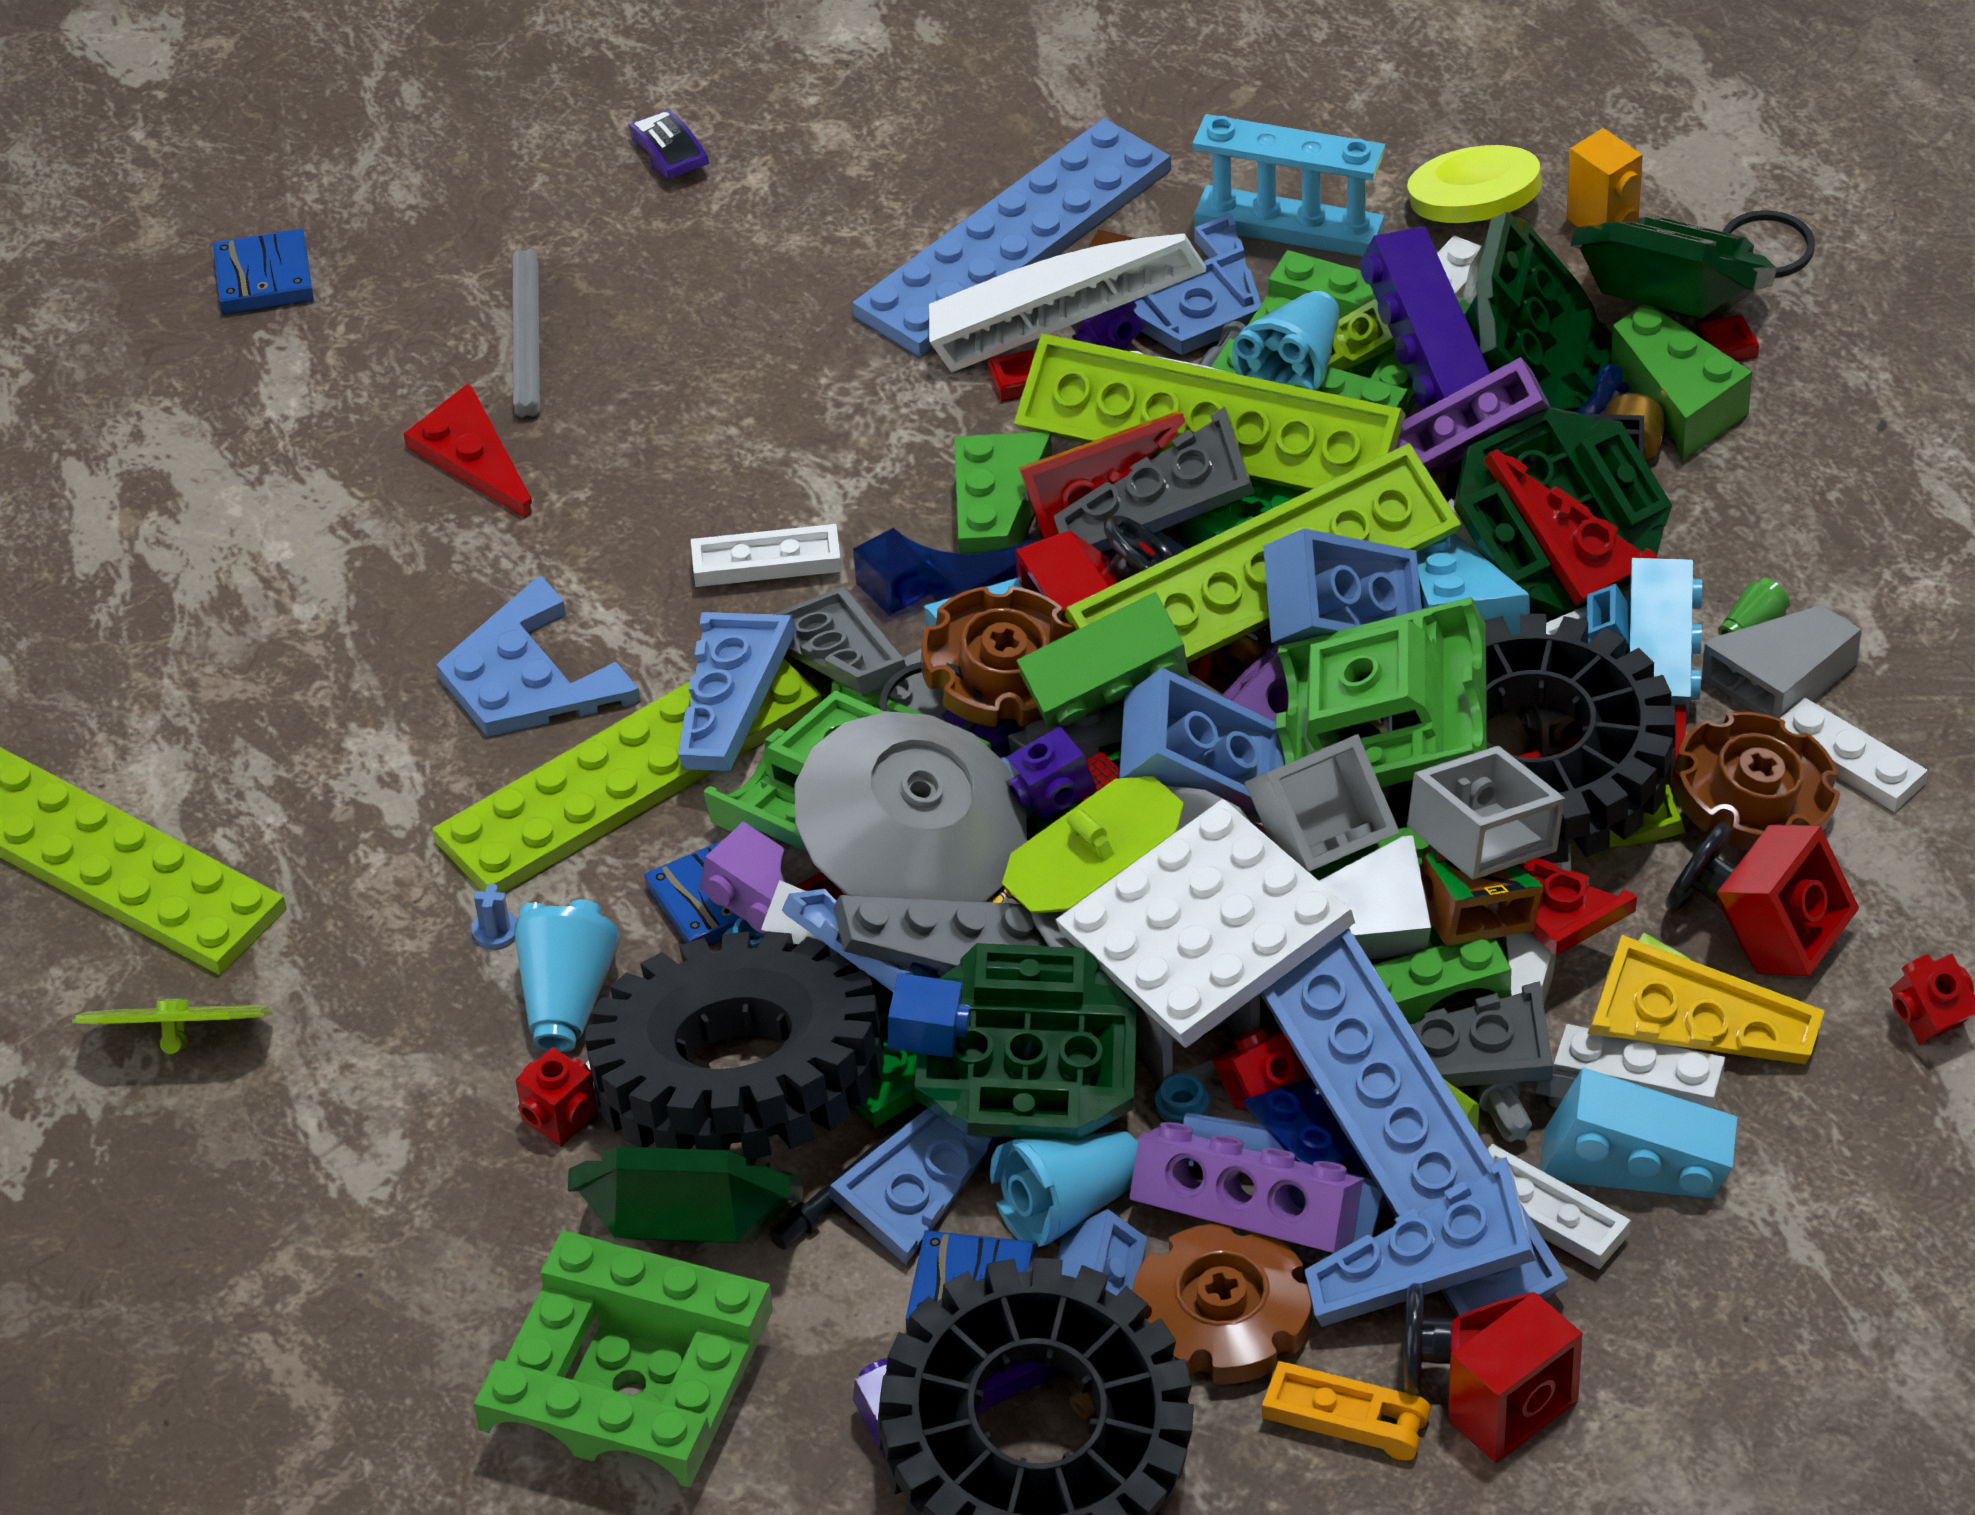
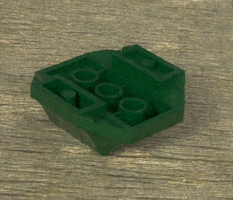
M1508 212L1492 218L1487 238L1470 265L1461 302L1462 311L1489 372L1492 373L1521 357L1533 371L1551 408L1575 412L1587 410L1601 404L1611 362L1612 333L1605 323H1601L1598 320L1594 306L1580 283L1525 219L1512 217V214Z
M1660 216L1639 218L1638 223L1621 220L1576 227L1571 242V247L1580 249L1601 294L1700 318L1722 314L1753 291L1772 287L1777 267L1765 256L1753 252L1754 245L1744 236Z
M1549 407L1470 445L1463 453L1454 509L1482 556L1529 594L1530 605L1559 618L1587 606V601L1578 606L1574 604L1551 568V563L1501 481L1497 482L1485 464L1484 460L1488 454L1497 449L1502 454L1514 457L1526 465L1528 469L1525 473L1548 489L1552 490L1554 486H1557L1588 507L1595 517L1605 519L1619 528L1616 535L1638 550L1644 552L1648 548L1657 556L1672 504L1621 421L1606 418L1597 420L1576 412ZM1630 578L1617 585L1621 593L1629 589Z
M976 943L960 959V963L940 978L962 982V1004L971 1006L966 1038L956 1037L952 1058L917 1053L914 1099L966 1135L1079 1140L1133 1110L1137 1007L1118 985L1099 969L1100 965L1085 948ZM1021 1058H1028L1032 1060H1021Z
M614 1147L602 1153V1161H584L569 1168L568 1191L577 1192L582 1195L614 1238L753 1244L791 1201H803L804 1179L788 1171L771 1169V1163L760 1158L746 1160L744 1155H738L736 1152L729 1150Z

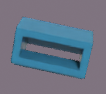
M1614 584L1588 594V644L1604 628H1607L1626 638L1627 650L1630 646V606L1618 586Z

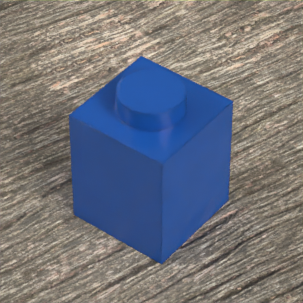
M897 973L888 1015V1048L952 1058L956 1037L966 1038L970 1021L971 1006L962 1004V982Z

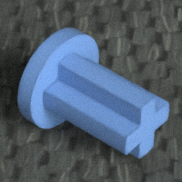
M487 884L486 891H476L474 894L477 917L472 924V935L475 942L483 948L501 949L515 941L514 929L517 918L508 911L505 893L498 891V885Z

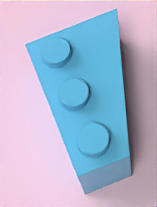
M1632 558L1628 604L1630 606V646L1628 653L1640 648L1654 662V676L1664 675L1672 692L1671 706L1686 705V718H1688L1690 700H1700L1701 670L1691 669V654L1701 653L1702 625L1692 624V609H1701L1702 579H1693V560Z

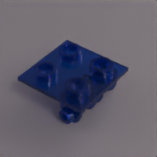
M1311 1078L1244 1099L1243 1105L1284 1150L1295 1155L1294 1161L1312 1166L1317 1161L1342 1162L1343 1166L1346 1167V1171L1360 1175L1369 1173Z

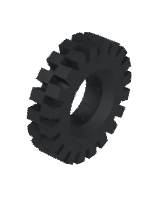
M1520 614V634L1511 635L1503 616L1484 620L1486 624V723L1506 710L1520 706L1536 705L1561 710L1572 716L1583 726L1582 739L1564 752L1542 758H1524L1511 755L1565 797L1557 851L1542 856L1541 859L1551 863L1569 862L1570 839L1575 840L1586 857L1610 849V830L1623 840H1626L1643 827V812L1651 815L1656 813L1665 799L1666 785H1671L1675 761V706H1671L1672 692L1664 675L1654 676V662L1640 648L1626 654V638L1607 628H1604L1588 644V621L1564 616L1556 634L1548 635L1546 634V614ZM1416 710L1392 715V731L1422 723ZM1487 742V749L1494 747ZM1413 780L1397 783L1396 785H1401L1403 801L1410 808Z
M749 931L723 934L722 950L715 953L711 952L705 938L679 945L682 963L679 964L661 952L640 963L643 978L626 972L610 986L612 998L600 997L591 1012L593 1024L586 1027L585 1043L598 1106L602 1108L603 1118L613 1131L622 1129L624 1140L636 1147L646 1148L655 1142L656 1148L691 1149L695 1144L696 1149L730 1150L732 1143H741L744 1157L746 1160L772 1155L768 1137L778 1134L789 1149H793L815 1139L811 1121L831 1131L850 1117L848 1104L858 1106L864 1104L874 1091L872 1079H880L884 1066L883 1051L885 1049L876 996L874 995L873 984L867 973L863 970L858 971V967L838 952L831 955L829 946L823 941L806 937L794 948L791 933L767 931L757 948H752ZM765 1036L784 1042V1045L771 1056L744 1066L710 1069L689 1062L701 1050L729 1038Z
M1034 1257L1032 1271L1018 1272L1014 1258L986 1264L985 1277L983 1279L974 1281L969 1271H966L944 1283L942 1298L935 1302L928 1296L909 1316L907 1332L905 1334L898 1332L887 1357L886 1373L882 1377L877 1421L879 1451L885 1452L884 1471L894 1495L903 1492L907 1498L905 1512L908 1515H1161L1173 1497L1176 1482L1181 1477L1188 1452V1444L1192 1435L1194 1404H1189L1188 1401L1192 1383L1185 1359L1175 1360L1173 1353L1176 1339L1162 1318L1150 1324L1145 1318L1148 1303L1127 1286L1117 1296L1106 1290L1109 1275L1084 1265L1081 1266L1076 1278L1062 1275L1063 1260ZM1043 1363L1045 1364L1044 1367L1047 1368L1055 1366L1062 1369L1081 1383L1080 1391L1082 1394L1088 1392L1093 1402L1096 1419H1090L1087 1432L1092 1436L1077 1452L1071 1455L1067 1451L1063 1454L1062 1459L1058 1461L1029 1463L1026 1462V1458L1021 1457V1460L1014 1459L993 1446L990 1442V1433H983L979 1427L974 1406L981 1407L984 1394L980 1390L982 1386L999 1371L1005 1374L1009 1371L1010 1366L1016 1364Z

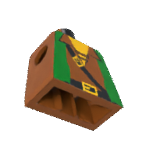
M1431 845L1424 850L1421 879L1429 920L1447 946L1534 931L1543 885L1518 865L1472 880Z

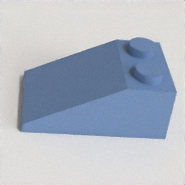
M1305 528L1263 546L1271 643L1285 645L1422 610L1417 552L1415 550Z
M1160 668L1124 695L1119 778L1154 776L1165 786L1204 789L1240 807L1243 812L1258 814L1245 782L1284 765V753L1276 730V722L1164 668Z

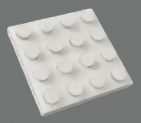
M1221 799L1056 919L1061 934L1076 948H1085L1100 965L1099 969L1185 1048L1356 923L1350 907L1224 799Z

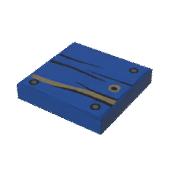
M303 228L212 242L222 314L314 300Z
M721 841L644 873L646 887L684 943L705 938L708 945L722 940V935L729 928L733 927L737 919L740 918L726 907L714 903L705 893L699 890L705 856Z
M924 1230L905 1318L906 1330H908L909 1316L928 1296L937 1302L942 1298L944 1283L966 1271H969L974 1281L985 1277L986 1264L1013 1258L1015 1259L1018 1272L1031 1271L1034 1256L1033 1241Z

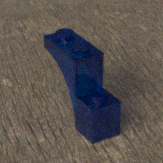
M893 527L853 548L856 584L884 612L891 616L908 606L916 604L929 595L938 602L967 590L988 587L1017 578L1016 549L1033 544L1034 542L1029 539L1013 547L987 553H951L920 545L908 539Z

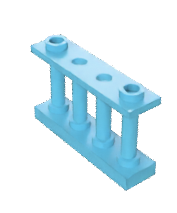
M1205 114L1193 141V150L1212 153L1213 185H1206L1194 213V227L1230 213L1236 223L1237 235L1363 257L1373 236L1383 233L1384 215L1366 212V180L1374 181L1385 153V144ZM1231 157L1257 161V193L1231 189ZM1276 164L1302 169V201L1276 196ZM1321 172L1347 176V208L1321 204Z

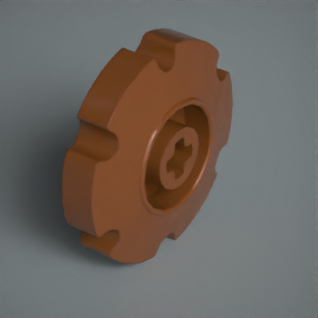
M1014 586L1008 587V591L1004 594H993L987 587L967 590L950 598L937 609L936 626L925 627L921 648L922 675L929 689H941L944 691L943 706L965 720L984 726L997 727L1000 720L1013 719L1017 722L1018 726H1027L1032 722L1044 719L1020 675L1017 659L1076 631L1077 628L1073 623L1067 624L1062 622V607L1040 593ZM946 662L960 667L961 675L964 678L962 679L955 674L954 670L946 665ZM971 687L981 692L982 703L975 701Z
M1729 712L1726 714L1723 724L1704 720L1687 733L1674 763L1673 771L1679 775L1674 793L1683 811L1700 829L1708 832L1713 830L1719 823L1727 822L1732 827V834L1727 844L1749 851L1768 825L1821 826L1824 832L1830 824L1840 797L1839 791L1833 789L1838 776L1837 767L1825 748L1814 737L1806 732L1794 734L1785 728L1786 722L1784 720L1756 712Z
M1221 1223L1196 1226L1169 1237V1252L1164 1255L1149 1254L1138 1269L1133 1284V1292L1148 1303L1145 1318L1150 1324L1162 1318L1176 1339L1173 1356L1175 1360L1185 1359L1190 1377L1195 1372H1207L1212 1375L1214 1384L1222 1385L1243 1383L1261 1378L1275 1371L1278 1353H1296L1301 1348L1309 1332L1312 1320V1300L1308 1284L1302 1283L1303 1263L1285 1243L1275 1237L1256 1232L1246 1236H1239L1232 1232V1226Z

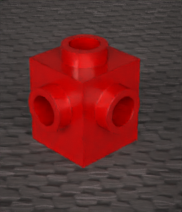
M1952 953L1935 961L1930 954H1926L1909 962L1901 968L1904 976L1889 988L1893 995L1892 1002L1896 1014L1902 1022L1909 1025L1919 1046L1964 1026L1975 1017L1973 981L1967 970L1958 965Z
M1258 1027L1240 1035L1234 1040L1237 1045L1235 1049L1212 1061L1234 1109H1258L1265 1105L1266 1109L1275 1108L1295 1097L1293 1089L1309 1080L1303 1064L1282 1031L1266 1032L1264 1027Z
M554 1047L537 1061L530 1062L522 1070L520 1076L515 1079L519 1098L518 1109L522 1120L559 1146H562L598 1114L591 1070L580 1059H570Z

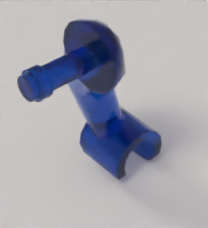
M1611 363L1598 371L1592 395L1576 413L1600 414L1606 409L1616 390L1620 394L1628 392V384L1621 381L1623 372L1619 366Z

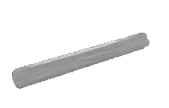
M529 248L526 251L518 249L512 255L514 413L520 418L527 415L535 417L540 411L539 269L537 253Z

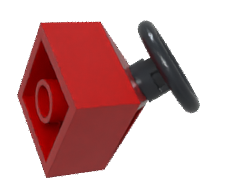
M1112 515L1104 522L1105 535L1117 552L1112 559L1069 530L1016 549L1017 578L1024 589L1040 593L1062 607L1061 621L1069 624L1065 617L1067 607L1175 556L1174 552L1159 537L1140 523L1125 516ZM1120 531H1123L1135 538V540L1122 535Z
M1719 823L1696 850L1672 886L1665 901L1666 908L1670 911L1679 910L1692 894L1698 891L1712 902L1719 903L1757 974L1809 976L1859 910L1855 897L1821 826L1768 825L1736 867L1729 861H1722L1718 858L1732 834V827L1729 823Z
M1412 1283L1407 1290L1404 1392L1411 1396H1417L1420 1393L1422 1362L1450 1364L1448 1422L1492 1461L1497 1463L1578 1402L1583 1333L1535 1292L1485 1305L1462 1314L1454 1320L1450 1318L1424 1317V1288L1419 1283Z

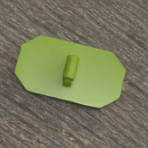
M1154 776L1114 779L1011 852L1002 885L1032 914L1068 911L1176 833L1183 813L1184 802Z
M189 999L156 1000L157 1008L84 1012L75 1015L76 1018L72 1019V1023L161 1022L162 1038L160 1040V1047L163 1052L174 1054L184 1050L188 1045V1037L185 1034V1021L265 1017L273 1014V1009H269V1006L189 1007Z

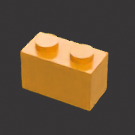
M1604 128L1571 147L1569 153L1566 219L1577 227L1621 220L1638 223L1643 154Z

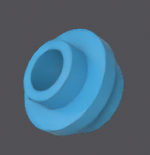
M1185 1073L1174 1074L1166 1078L1156 1092V1111L1167 1122L1183 1124L1186 1112L1201 1115L1207 1113L1209 1108L1208 1091L1195 1076Z

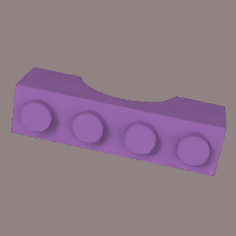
M743 821L705 856L699 890L705 893L714 903L726 907L747 921L756 931L765 934L766 931L761 930L777 885L779 880L785 882L781 873L785 848ZM867 974L873 984L875 993L882 984Z

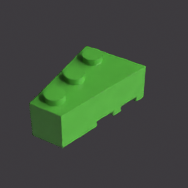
M1641 305L1613 325L1612 370L1631 394L1648 396L1660 405L1666 420L1664 431L1676 443L1675 451L1682 460L1749 414L1751 370L1651 305Z
M1030 432L956 436L954 441L961 580L1010 578L1016 565V549L1023 547L1028 536L1027 528L1034 514L1018 467L1052 456L1051 433Z
M1157 592L1149 594L1017 659L1020 675L1048 728L1060 724V726L1070 725L1091 711L1123 700L1125 694L1160 668H1164L1181 677L1189 675L1184 643Z

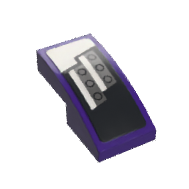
M669 109L628 124L632 141L649 152L652 168L668 179L710 164L706 152L694 134Z

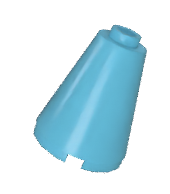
M1126 1131L1090 1133L1079 1140L1014 1139L997 1146L991 1158L990 1178L991 1185L997 1182L1001 1183L1004 1199L996 1201V1204L1009 1231L1018 1240L1033 1241V1244H1038L1037 1247L1048 1245L1130 1190L1138 1139Z

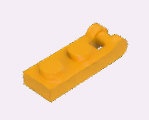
M1281 1361L1277 1363L1262 1403V1419L1384 1449L1389 1456L1402 1461L1415 1458L1420 1444V1437L1417 1434L1418 1429L1426 1426L1431 1412L1430 1404L1422 1397L1411 1396L1405 1392ZM1383 1415L1393 1417L1397 1420V1424L1381 1421Z

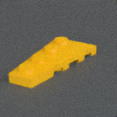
M1621 935L1587 1034L1806 1064L1812 1054L1825 1010Z

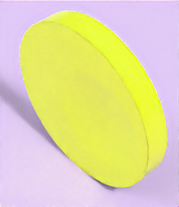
M1484 145L1452 151L1426 162L1413 172L1408 180L1407 187L1410 205L1419 216L1437 222L1468 223L1492 219L1505 212L1510 213L1523 207L1538 195L1543 181L1540 162L1531 152L1513 146Z

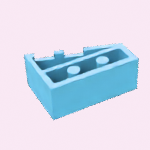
M1454 533L1417 552L1422 609L1472 597L1483 620L1503 616L1510 634H1520V614H1530L1529 594Z
M1583 1067L1544 1129L1539 1170L1563 1183L1712 1199L1733 1168L1738 1116Z

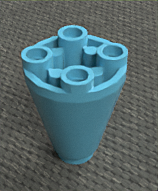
M1323 291L1305 293L1244 327L1235 338L1232 346V364L1236 374L1318 391L1325 378L1339 322V306L1335 299Z
M574 900L569 906H546L540 903H525L520 907L519 918L515 923L514 936L529 1030L534 1035L533 1044L541 1050L548 1051L554 1047L562 1053L575 1048L576 1040L581 1037L618 949L620 940L618 927L607 917L600 915L601 907L593 901Z

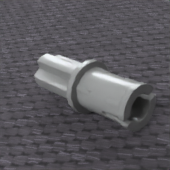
M1517 1083L1475 1085L1479 1092L1478 1103L1483 1111L1491 1114L1504 1140L1508 1142L1517 1139L1525 1140L1529 1136L1528 1130L1532 1122L1518 1098L1520 1089Z

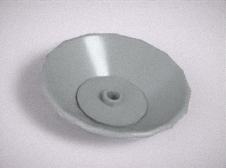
M885 711L845 722L811 749L794 784L795 826L813 864L845 895L985 902L1003 887L1002 881L1011 852L1027 842L1026 807L1023 808L1018 803L1009 787L1008 780L1013 778L1008 766L973 733L932 715ZM912 792H920L926 798L918 797L914 795Z

